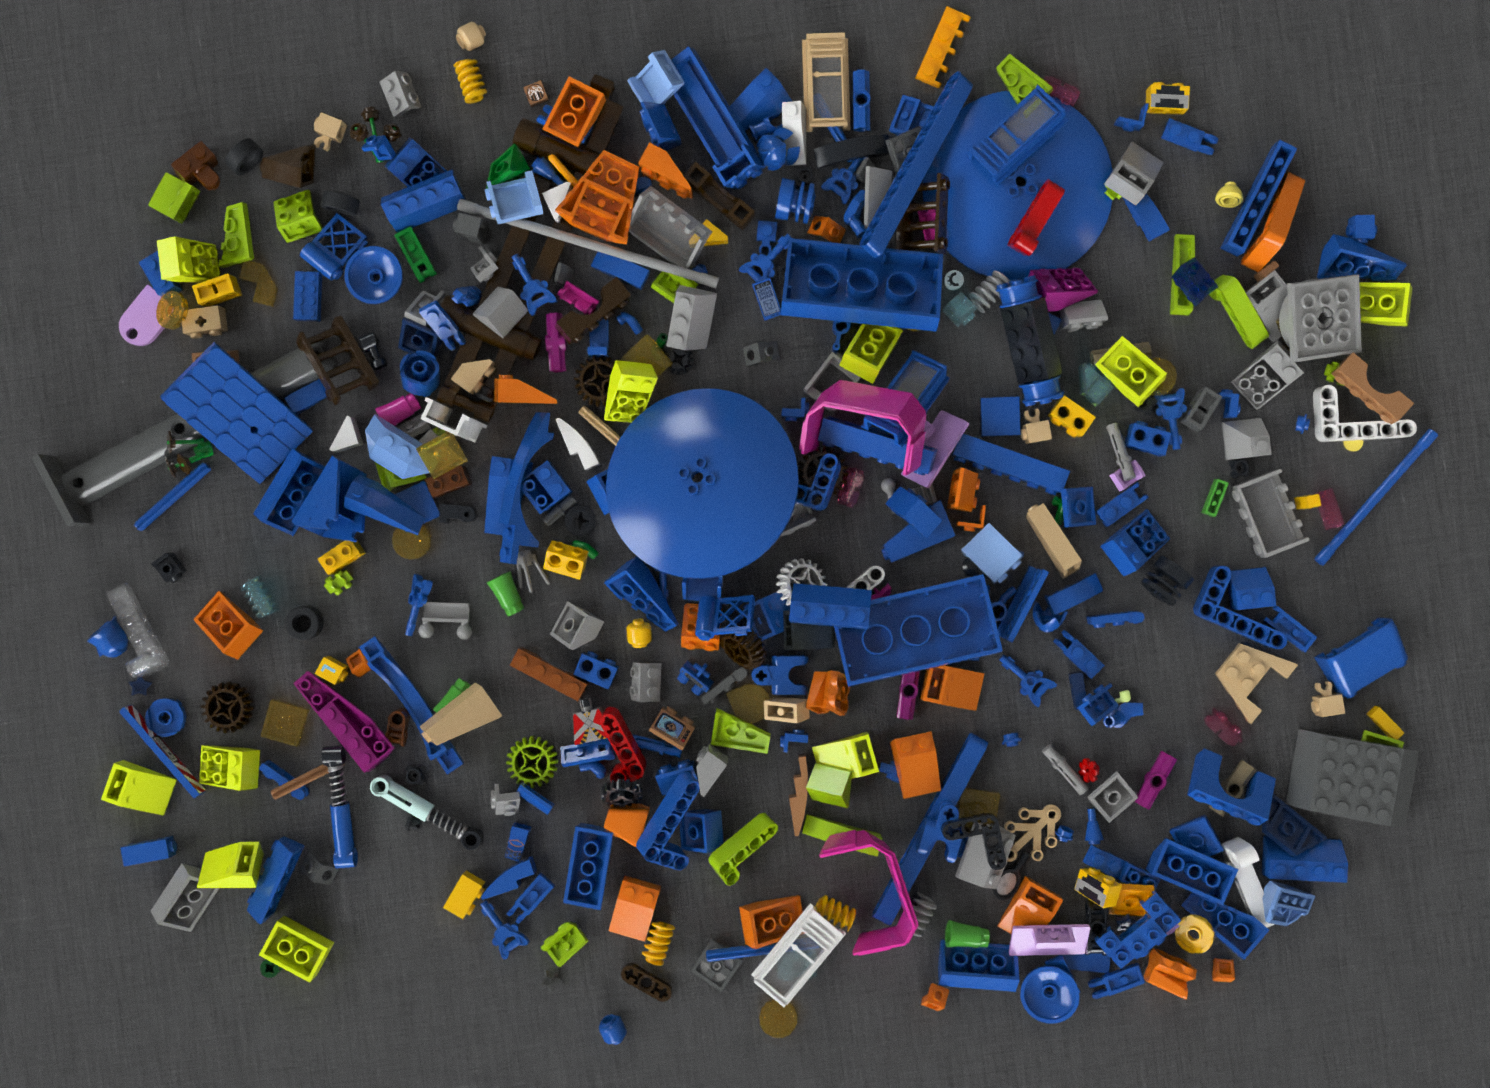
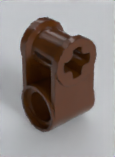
M399 708L389 715L385 736L391 743L400 744L402 747H405L407 743L410 719L409 712L404 708ZM396 714H400L403 717L402 722L396 720Z

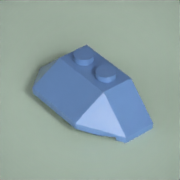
M374 414L365 430L370 459L402 479L432 472L441 457L432 449Z
M1269 880V883L1264 887L1262 898L1265 921L1271 924L1288 926L1302 915L1309 914L1315 895L1288 884Z

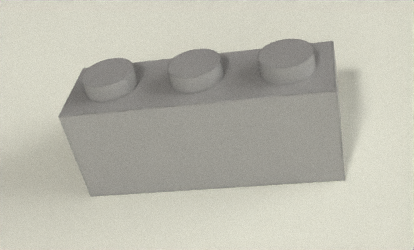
M866 166L864 226L868 228L895 178L892 170Z
M679 285L673 306L667 347L681 350L707 348L717 293Z
M711 744L707 747L703 746L696 759L698 761L696 768L700 793L703 797L728 763V756Z
M975 823L973 824V827H972L971 831L974 830V828H975ZM978 823L979 829H982L980 825H982L983 823ZM999 826L1007 863L1016 835ZM982 834L968 838L955 877L983 888L997 889L1004 868L994 870L989 866ZM990 837L987 841L988 845L995 846L998 843V838ZM989 851V853H994L995 860L992 862L995 865L999 864L998 861L1001 859L998 858L996 851Z
M182 863L151 909V913L159 925L191 932L219 888H197L201 869Z

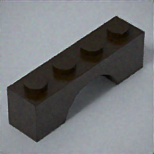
M697 162L684 175L694 191L742 231L755 217V211L751 207L727 192Z
M617 277L601 288L602 305L596 312L589 315H580L571 310L556 322V329L569 345L573 342L578 343L585 337L583 334L587 331H594L600 326V321L603 319L605 321L609 320L615 314L614 311L616 309H623L630 303L628 300L631 294Z

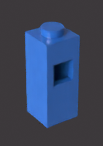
M173 836L127 844L120 848L123 865L130 866L168 859L176 855L177 843Z

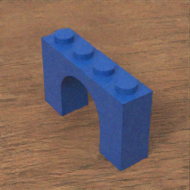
M1205 748L1196 755L1187 796L1194 798L1197 802L1209 804L1214 809L1228 812L1233 817L1247 820L1252 825H1261L1269 819L1276 778L1257 771L1247 784L1244 799H1236L1228 795L1219 782L1222 756Z

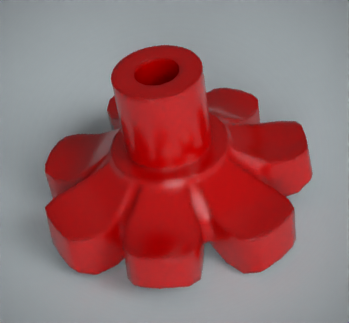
M1089 758L1083 759L1079 763V768L1082 769L1078 771L1079 775L1084 776L1083 781L1086 783L1097 781V775H1099L1100 770L1099 766L1095 761L1090 762Z

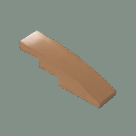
M806 754L798 755L801 774L793 775L796 794L789 795L795 836L800 834L808 791L806 786L808 783Z

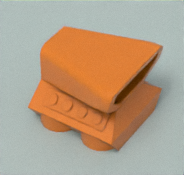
M832 670L828 672L814 671L806 708L817 714L832 711L839 716L846 715L848 710L847 697L850 687L847 685L845 674Z
M632 803V806L626 805L623 808L619 806L614 807L612 804L608 810L604 828L612 832L613 836L621 838L636 847V843L644 831L650 807L642 803Z
M1153 948L1149 953V963L1144 973V979L1152 985L1187 999L1188 988L1186 982L1196 979L1197 970L1189 962Z

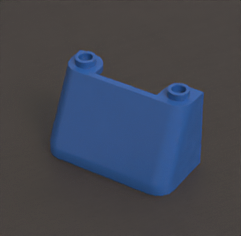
M1379 617L1371 622L1373 626L1367 627L1368 630L1338 649H1331L1332 652L1326 654V656L1322 652L1314 657L1336 693L1342 694V697L1347 699L1357 695L1358 690L1394 668H1401L1407 664L1408 655L1393 619Z

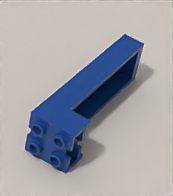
M688 46L671 59L685 82L674 96L715 162V165L712 167L724 187L741 189L747 184L748 178L760 176L766 166L761 161L759 154L694 48Z

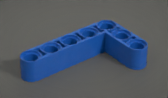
M828 453L822 457L811 488L798 485V492L803 490L804 496L801 499H796V504L819 511L827 508L841 470V462L835 455ZM830 460H835V465L832 468H827V463ZM824 478H828L829 483L824 487L821 486V481ZM822 496V502L815 505V498Z
M1217 565L1211 567L1194 604L1193 611L1195 615L1269 648H1284L1287 644V637L1282 632L1219 606L1232 574L1227 566ZM1219 569L1223 571V577L1221 579H1218L1217 577V571ZM1211 587H1214L1216 591L1213 597L1209 595ZM1206 604L1208 612L1203 614L1201 608ZM1222 612L1226 616L1223 622L1219 620V615ZM1242 620L1243 627L1239 630L1237 622ZM1256 628H1260L1261 634L1259 637L1255 636L1254 632ZM1275 635H1277L1278 637V643L1276 645H1274L1272 642V639Z
M684 771L677 776L636 843L638 851L646 861L675 870L686 868L689 858L680 846L669 843L668 840L700 790L699 782L689 771Z

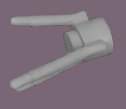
M530 550L518 552L516 564L519 588H522L521 568H523L529 592L532 593L533 588L528 567L533 565L532 561L546 584L549 585L550 582L537 561L536 555L531 554Z

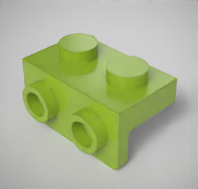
M662 271L652 283L651 288L674 303L679 285L697 289L698 284L693 280Z
M565 922L559 926L558 931L554 935L545 939L541 949L547 951L555 964L561 967L588 942V939L576 923Z

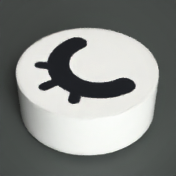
M957 270L949 271L944 278V284L949 290L959 289L964 282L962 273Z

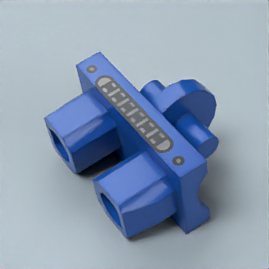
M687 660L679 670L680 674L677 680L682 684H686L690 679L695 683L691 690L697 696L701 695L704 691L707 692L714 683L709 678L711 674L705 670L708 666L707 663L701 667L697 662L693 665Z

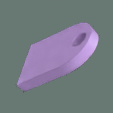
M146 285L120 318V334L130 344L136 346L149 345L159 336L179 309L167 299L158 296L150 285ZM132 329H136L138 332L135 339H131L129 336Z

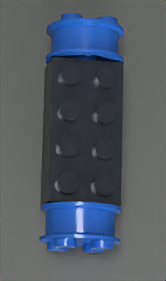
M1035 275L1025 277L1024 281L1023 279L1020 280V278L1011 280L1009 285L1008 282L996 285V292H999L1002 303L999 307L1019 384L1018 387L1022 388L1024 395L1022 403L1025 404V407L1035 405L1039 401L1040 404L1050 403L1053 399L1064 397L1063 394L1065 393L1064 390H1061L1058 380L1061 377L1062 369L1045 297L1041 298L1042 295L1038 294L1036 286L1038 278Z

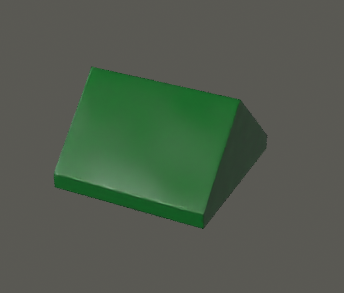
M515 143L491 163L487 180L491 181V185L518 180L525 172L530 170L519 147Z

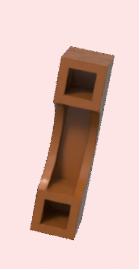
M524 647L518 648L510 663V666L576 701L581 699L589 684L588 681L573 675V673L553 666L539 655Z

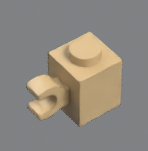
M320 113L314 122V131L321 135V137L316 138L314 141L316 148H319L320 143L324 142L325 146L323 149L328 152L331 140L341 143L347 125L342 120Z
M1034 409V417L1029 416L1028 410L1024 411L1025 419L1030 422L1023 425V429H1021V438L1023 441L1025 440L1026 444L1052 439L1049 420H1039V409Z
M1325 681L1326 687L1323 690L1320 683H1315L1316 691L1321 693V695L1312 696L1311 708L1315 715L1327 717L1345 714L1342 694L1332 693L1331 682Z

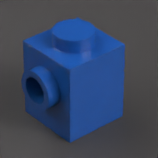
M1355 215L1348 219L1346 236L1364 245L1375 238L1377 234L1375 215Z

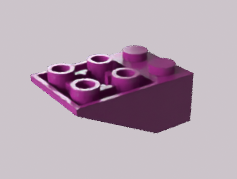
M1080 268L1031 270L1029 276L1035 275L1038 278L1036 282L1038 294L1042 295L1041 298L1045 297L1048 312L1059 311L1098 292Z

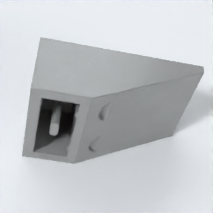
M1131 142L1104 185L1134 205H1137L1153 184L1164 162L1134 142Z
M1275 270L1245 291L1268 331L1269 339L1272 343L1282 337L1279 316L1281 306L1287 296V285Z
M1277 340L1231 383L1258 410L1304 373L1305 368L1300 362H1290V352Z

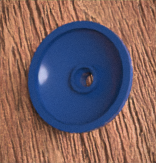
M368 246L355 252L348 260L344 274L345 283L350 293L358 300L367 304H381L393 298L399 291L403 280V270L397 257L389 250L378 246ZM376 275H380V279L378 281H375L374 279Z
M1041 966L1035 968L1026 975L1020 989L1021 1002L1025 1010L1040 1022L1050 1024L1063 1022L1074 1014L1079 1004L1080 996L1076 981L1068 972L1059 967ZM1051 987L1053 991L1048 992L1046 989Z

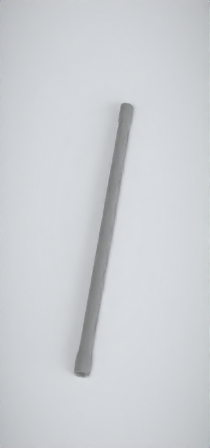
M464 199L459 200L457 210L496 220V217L492 218L489 208ZM526 219L506 222V224L693 280L715 289L719 281V277L693 271Z

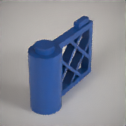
M336 213L314 240L303 247L300 257L330 281L338 280L343 274V266L357 250L364 248L368 244L366 241L367 236ZM338 220L344 224V231L334 232V224ZM348 234H357L361 237L356 243L349 244ZM345 235L346 244L335 245L334 236ZM331 236L332 245L323 246L319 242L323 237ZM346 248L347 254L342 260L336 256L335 249Z
M754 595L718 599L711 596L701 597L698 605L695 635L700 640L708 641L714 635L735 633L736 636L747 635L748 632H752ZM743 602H749V606L745 610L741 611L738 608ZM722 604L732 605L725 613L721 611ZM737 610L740 614L732 621L728 616ZM745 617L747 625L738 627L736 624ZM725 619L730 622L725 628H719L720 623Z

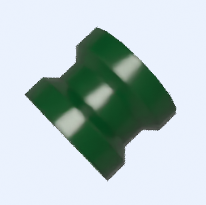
M267 959L260 966V972L267 978H273L283 969Z

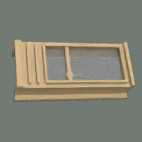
M845 32L806 34V40H802L806 132H812L813 127L843 126V131H850L848 38H845Z

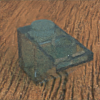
M1084 362L1078 367L1080 394L1091 404L1097 406L1114 386L1111 385L1112 382L1106 376H1101L1096 372L1095 366Z

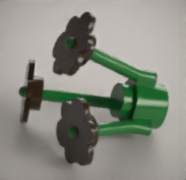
M168 431L167 448L169 453L172 452V448L176 447V444H197L194 447L195 456L187 458L179 453L177 454L178 463L176 464L174 461L170 462L165 457L168 469L174 478H176L175 472L178 471L177 467H180L184 473L189 475L192 467L191 463L214 456L209 441L204 442L203 438L197 440H175V436L172 437L171 431Z

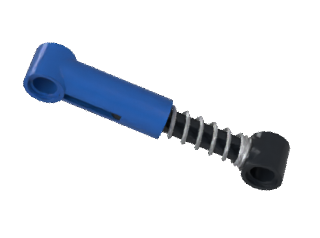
M343 745L325 746L322 748L321 755L323 765L327 766L328 772H330L329 779H331V783L329 785L332 786L330 792L333 795L331 797L333 803L330 805L335 847L334 866L336 869L356 867L358 853L357 849L354 848L350 804L346 801L345 784H343L344 778L342 777L344 774L342 765L346 762V749Z

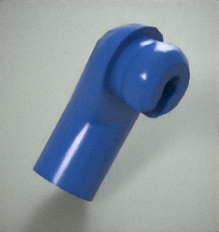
M621 312L616 317L620 325L627 322L635 335L643 331V328L634 316Z
M599 761L579 764L580 772L591 770L599 779L606 776V768Z

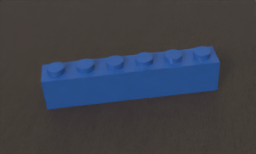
M1279 140L1271 147L1220 249L1236 257L1245 252L1297 150L1296 147L1282 140Z
M831 416L823 418L818 440L822 441L823 445L828 447H834L835 445L841 447V450L844 452H858L861 457L870 458L871 456L877 458V461L880 463L888 464L890 462L896 464L895 467L899 469L904 468L908 440L900 448L895 445L893 435L874 429L867 431L861 428V425ZM924 445L921 466L914 473L919 475L929 474L932 471L938 449Z
M966 434L961 436L950 455L955 457L954 460L963 464L966 461L973 463L972 467L980 470L984 468L990 469L991 474L1000 477L1002 474L1007 475L1011 481L1017 483L1020 480L1027 482L1026 486L1038 489V487L1044 488L1045 493L1056 496V493H1061V489H1064L1070 473L1066 469Z

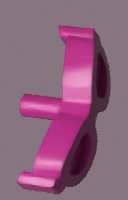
M889 583L880 592L877 588H874L873 590L876 594L871 596V600L889 596L892 589Z

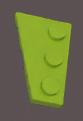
M1010 53L996 67L997 73L1017 105L1037 85L1048 95L1053 91L1052 86ZM1039 98L1023 112L1026 119L1042 103Z
M240 202L227 206L223 228L226 232L225 240L221 243L223 255L222 260H219L218 267L221 268L254 259L247 203Z
M716 708L711 745L768 754L771 733Z

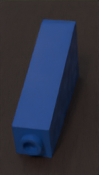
M941 500L931 505L939 512L937 516L942 521L928 538L924 537L910 524H907L883 544L884 549L881 552L885 560H889L892 563L956 536Z

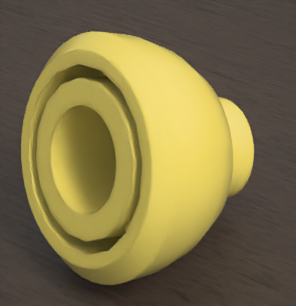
M1227 182L1217 192L1215 201L1222 207L1233 208L1243 202V194L1235 182Z

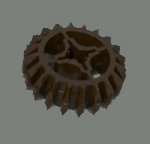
M595 355L593 356L594 362H591L588 358L585 359L588 365L585 366L583 363H580L583 370L577 369L576 373L580 377H574L575 381L580 382L574 385L576 389L581 388L577 394L579 396L585 394L582 397L584 402L590 398L589 405L596 401V407H600V401L606 407V386L610 380V375L602 374L600 366H605L612 370L615 361L610 364L611 357H608L605 362L603 355H600V361L597 360ZM594 368V376L585 381L587 373ZM599 375L602 379H606L605 381H602L601 387L598 383L595 384V381H598ZM586 387H597L600 396L591 395Z
M819 447L815 450L816 454L813 451L809 452L810 458L803 455V459L806 462L799 461L798 464L803 466V469H798V473H803L802 476H799V480L804 479L805 482L800 485L812 487L811 483L814 481L818 465L820 464L818 457L828 454L826 453L827 447H823V452L821 453ZM831 448L829 454H833V448ZM838 452L835 456L838 458L841 454ZM842 458L840 462H845V458ZM832 460L834 463L828 465L827 468H832L835 465V460ZM813 461L816 472L808 478L807 467ZM841 465V470L833 490L834 495H837L836 487L839 490L843 489L839 485L840 482L843 484L847 483L842 477L849 476V473H843V470L848 469V465ZM823 479V481L827 485L829 483V479Z
M741 622L736 624L738 627L746 626V624L743 625ZM754 631L748 632L747 635L736 636L735 633L720 635L721 648L725 650L724 653L734 663H737L740 667L743 666L744 669H756L767 657L765 644L762 643V638H759Z
M229 681L226 684L221 682L218 686L214 685L212 690L206 692L208 697H203L202 699L206 704L200 707L205 709V712H202L201 715H207L204 722H211L209 728L216 727V732L223 730V733L226 734L229 731L234 733L237 729H243V724H249L247 718L253 717L249 711L255 708L250 706V703H253L254 700L248 699L251 693H244L246 687L239 688V683H234L233 685ZM223 692L233 694L236 697V699L231 700L228 696H225ZM215 702L218 704L217 710H215ZM229 704H232V705L228 708V711H227V710H226V711H223V710L226 709V707H227ZM239 705H240V707H241L240 714L238 713V710H237V708H238ZM219 716H226L232 723L223 721Z

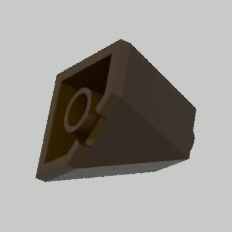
M310 144L263 158L260 163L262 178L299 188L313 184L316 145Z

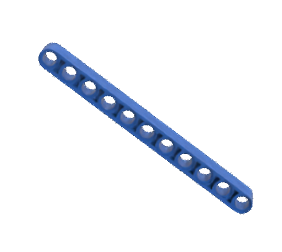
M960 71L955 72L946 83L860 241V247L873 258L879 257L884 252L973 88V84Z
M970 733L941 785V791H938L899 862L908 893L936 843L934 841L930 844L926 854L922 855L916 852L917 840L925 817L934 819L937 807L942 801H950L956 806L988 746V741L973 733ZM949 809L948 811H945L944 813H945V815L947 816V814H948V813H951L952 811ZM892 877L872 913V917L888 926L892 924L902 906Z

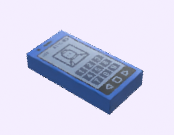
M770 277L752 283L764 321L781 315V308Z

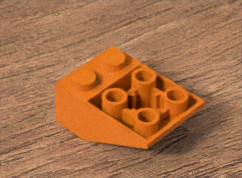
M649 142L638 163L641 173H643L642 176L649 177L651 181L654 179L660 182L659 185L667 190L671 188L677 191L676 194L684 199L687 197L692 199L691 186L667 151Z
M950 665L926 669L920 699L936 704L976 711L984 673Z
M1025 876L997 926L1012 934L1013 926L1048 925L1058 911L1063 899L1055 892Z

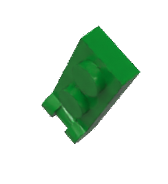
M411 226L394 235L420 283L426 281L425 278L437 275L435 268ZM425 264L427 269L421 272L419 267Z

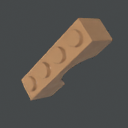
M1354 352L1351 353L1331 373L1335 380L1350 389L1352 395L1363 400L1369 409L1376 411L1383 421L1391 425L1399 421L1414 403L1400 391L1384 394L1373 389L1367 380L1368 364Z

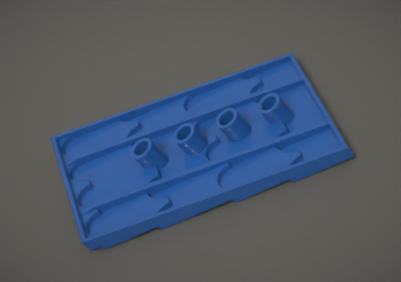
M213 342L160 396L166 405L185 419L188 424L213 443L216 448L259 484L286 459L292 448L296 449L313 432L309 425L216 342Z

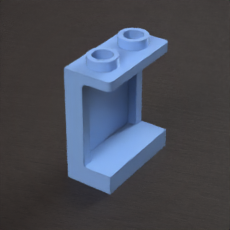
M661 50L652 52L648 56L650 62L637 76L630 77L627 80L640 103L665 104L685 83L666 51Z
M532 171L525 172V178L491 185V181H487L488 188L484 190L487 201L491 200L493 206H489L492 218L496 217L497 224L543 214L542 204Z
M990 523L961 549V552L993 584L997 582L1002 583L1008 577L1006 573L1011 568L1015 570L1022 563L1020 560L1022 554Z

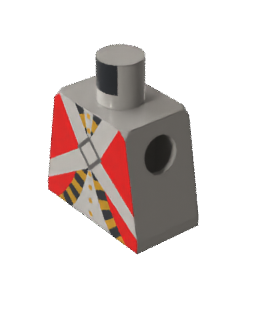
M591 698L579 700L582 711H577L573 714L574 744L578 745L606 739L607 736L600 724V719L604 712L602 707L593 708Z

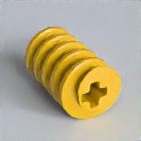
M475 59L460 60L453 65L456 67L455 72L458 75L460 87L463 89L464 100L468 104L483 100V95L487 93L486 89H480L485 83L482 81L478 82L482 79V75L476 74L480 71V68L473 67L478 63Z
M828 895L819 898L815 906L821 916H827V921L833 919V926L840 922L841 929L847 926V932L850 930L856 916L855 908L849 911L847 904L843 907L840 901L835 904L834 898L828 901Z
M652 922L651 925L656 929L649 930L653 937H647L651 944L644 945L648 951H642V955L646 957L645 960L647 962L662 966L664 964L663 959L666 958L665 952L669 949L668 944L671 943L669 937L673 936L672 930L675 927L665 922Z

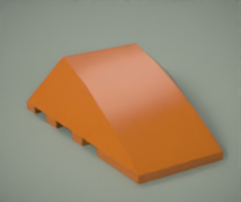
M603 150L574 188L557 206L555 211L570 225L606 242L627 244L639 166Z

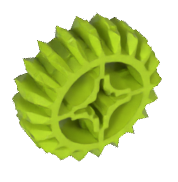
M530 736L529 742L526 737H523V744L518 740L515 742L517 747L512 746L510 748L513 753H508L507 757L512 760L506 761V764L512 765V767L508 768L507 771H514L511 778L514 779L517 776L519 778L516 781L517 784L523 780L526 785L530 782L531 788L535 787V782L541 787L543 785L542 780L547 784L549 782L548 777H554V773L551 771H557L558 767L552 764L558 763L559 760L552 758L557 755V752H550L554 748L553 745L548 748L546 747L548 740H545L542 744L540 743L541 737H538L536 742L534 736ZM526 747H535L540 749L541 752L533 754ZM521 751L524 765L519 768L518 755ZM544 756H546L547 758V768L545 772H543V767L540 764V761ZM539 757L534 764L525 767L530 761L529 758L532 760ZM527 770H532L535 774L537 773L539 776L531 777L524 774L523 772Z

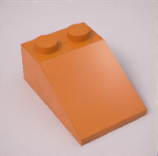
M569 76L543 130L578 147L598 118L606 102L604 93Z
M499 375V379H494V402L557 404V400L519 379H513V375Z
M965 468L953 471L947 503L948 509L972 512V508H976L977 497H974L975 490H978L980 486L978 473Z
M220 591L214 595L193 619L223 654L237 660L263 632L261 627L249 615Z
M932 732L892 740L890 746L903 799L941 791L937 754Z
M625 875L609 931L645 942L661 886Z
M800 896L764 900L740 906L745 945L758 949L777 943L802 914Z

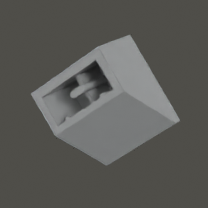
M1102 300L1076 302L1059 310L1060 319H1062L1061 329H1067V332L1078 331L1079 328L1086 327V330L1097 329L1098 326H1102V323L1108 320Z

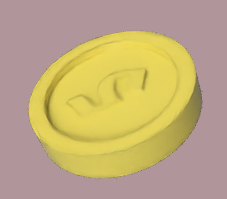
M1363 440L1343 441V444L1347 450L1353 452L1361 449Z

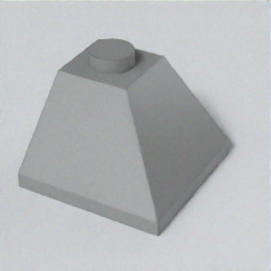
M1261 418L1221 422L1226 460L1272 455L1270 435Z
M567 601L550 635L569 649L574 650L596 639L604 621Z

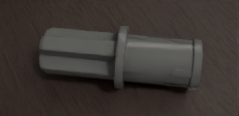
M569 494L560 504H555L556 507L543 518V521L547 526H552L563 515L565 517L567 511L578 504V502Z

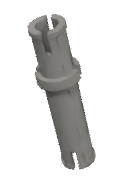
M1113 423L1108 425L1106 429L1117 457L1116 463L1120 466L1124 481L1136 478L1131 464L1132 458L1128 455L1119 424Z
M1052 744L1044 747L1042 753L1050 760L1053 768L1057 769L1079 795L1084 794L1089 787L1068 765L1066 758L1061 756Z

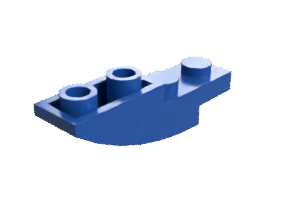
M1090 845L1082 861L1126 884L1154 885L1156 890L1161 878L1151 875L1148 871L1093 845Z

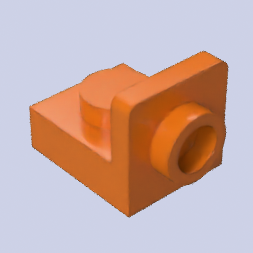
M934 983L930 984L928 994L922 997L921 1005L936 1011L944 1009L949 989Z

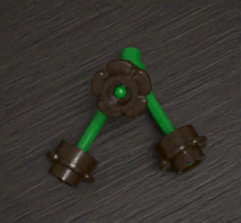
M373 106L365 107L361 116H363L365 122H370L372 134L377 136L374 121L379 120L380 111ZM391 123L384 126L383 135L386 136L388 141L396 142L397 139L401 138L400 128L397 125ZM353 124L350 128L351 138L356 139V141L364 140L366 142L369 134L366 124ZM373 152V155L375 156V159H376V162H377V163H381V162L384 161V160L379 161V160L377 159L376 155H375L374 152Z

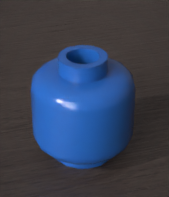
M609 1014L602 1018L599 1031L604 1042L614 1045L620 1044L627 1033L621 1017Z

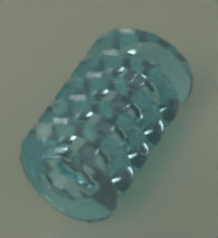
M261 575L250 579L240 588L241 591H247L244 594L245 598H251L248 604H255L251 610L253 612L258 611L255 615L256 618H264L280 610V608L273 609L276 601L269 602L273 596L265 595L269 588L262 589L265 581L258 582L262 577Z

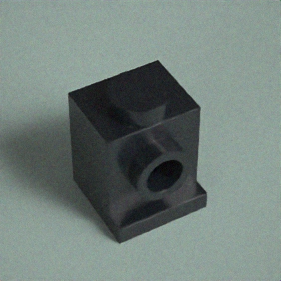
M174 552L165 553L151 563L165 582L175 583L182 579V574L187 571Z

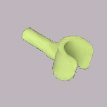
M1120 691V698L1114 699L1118 704L1129 702L1131 700L1130 691Z

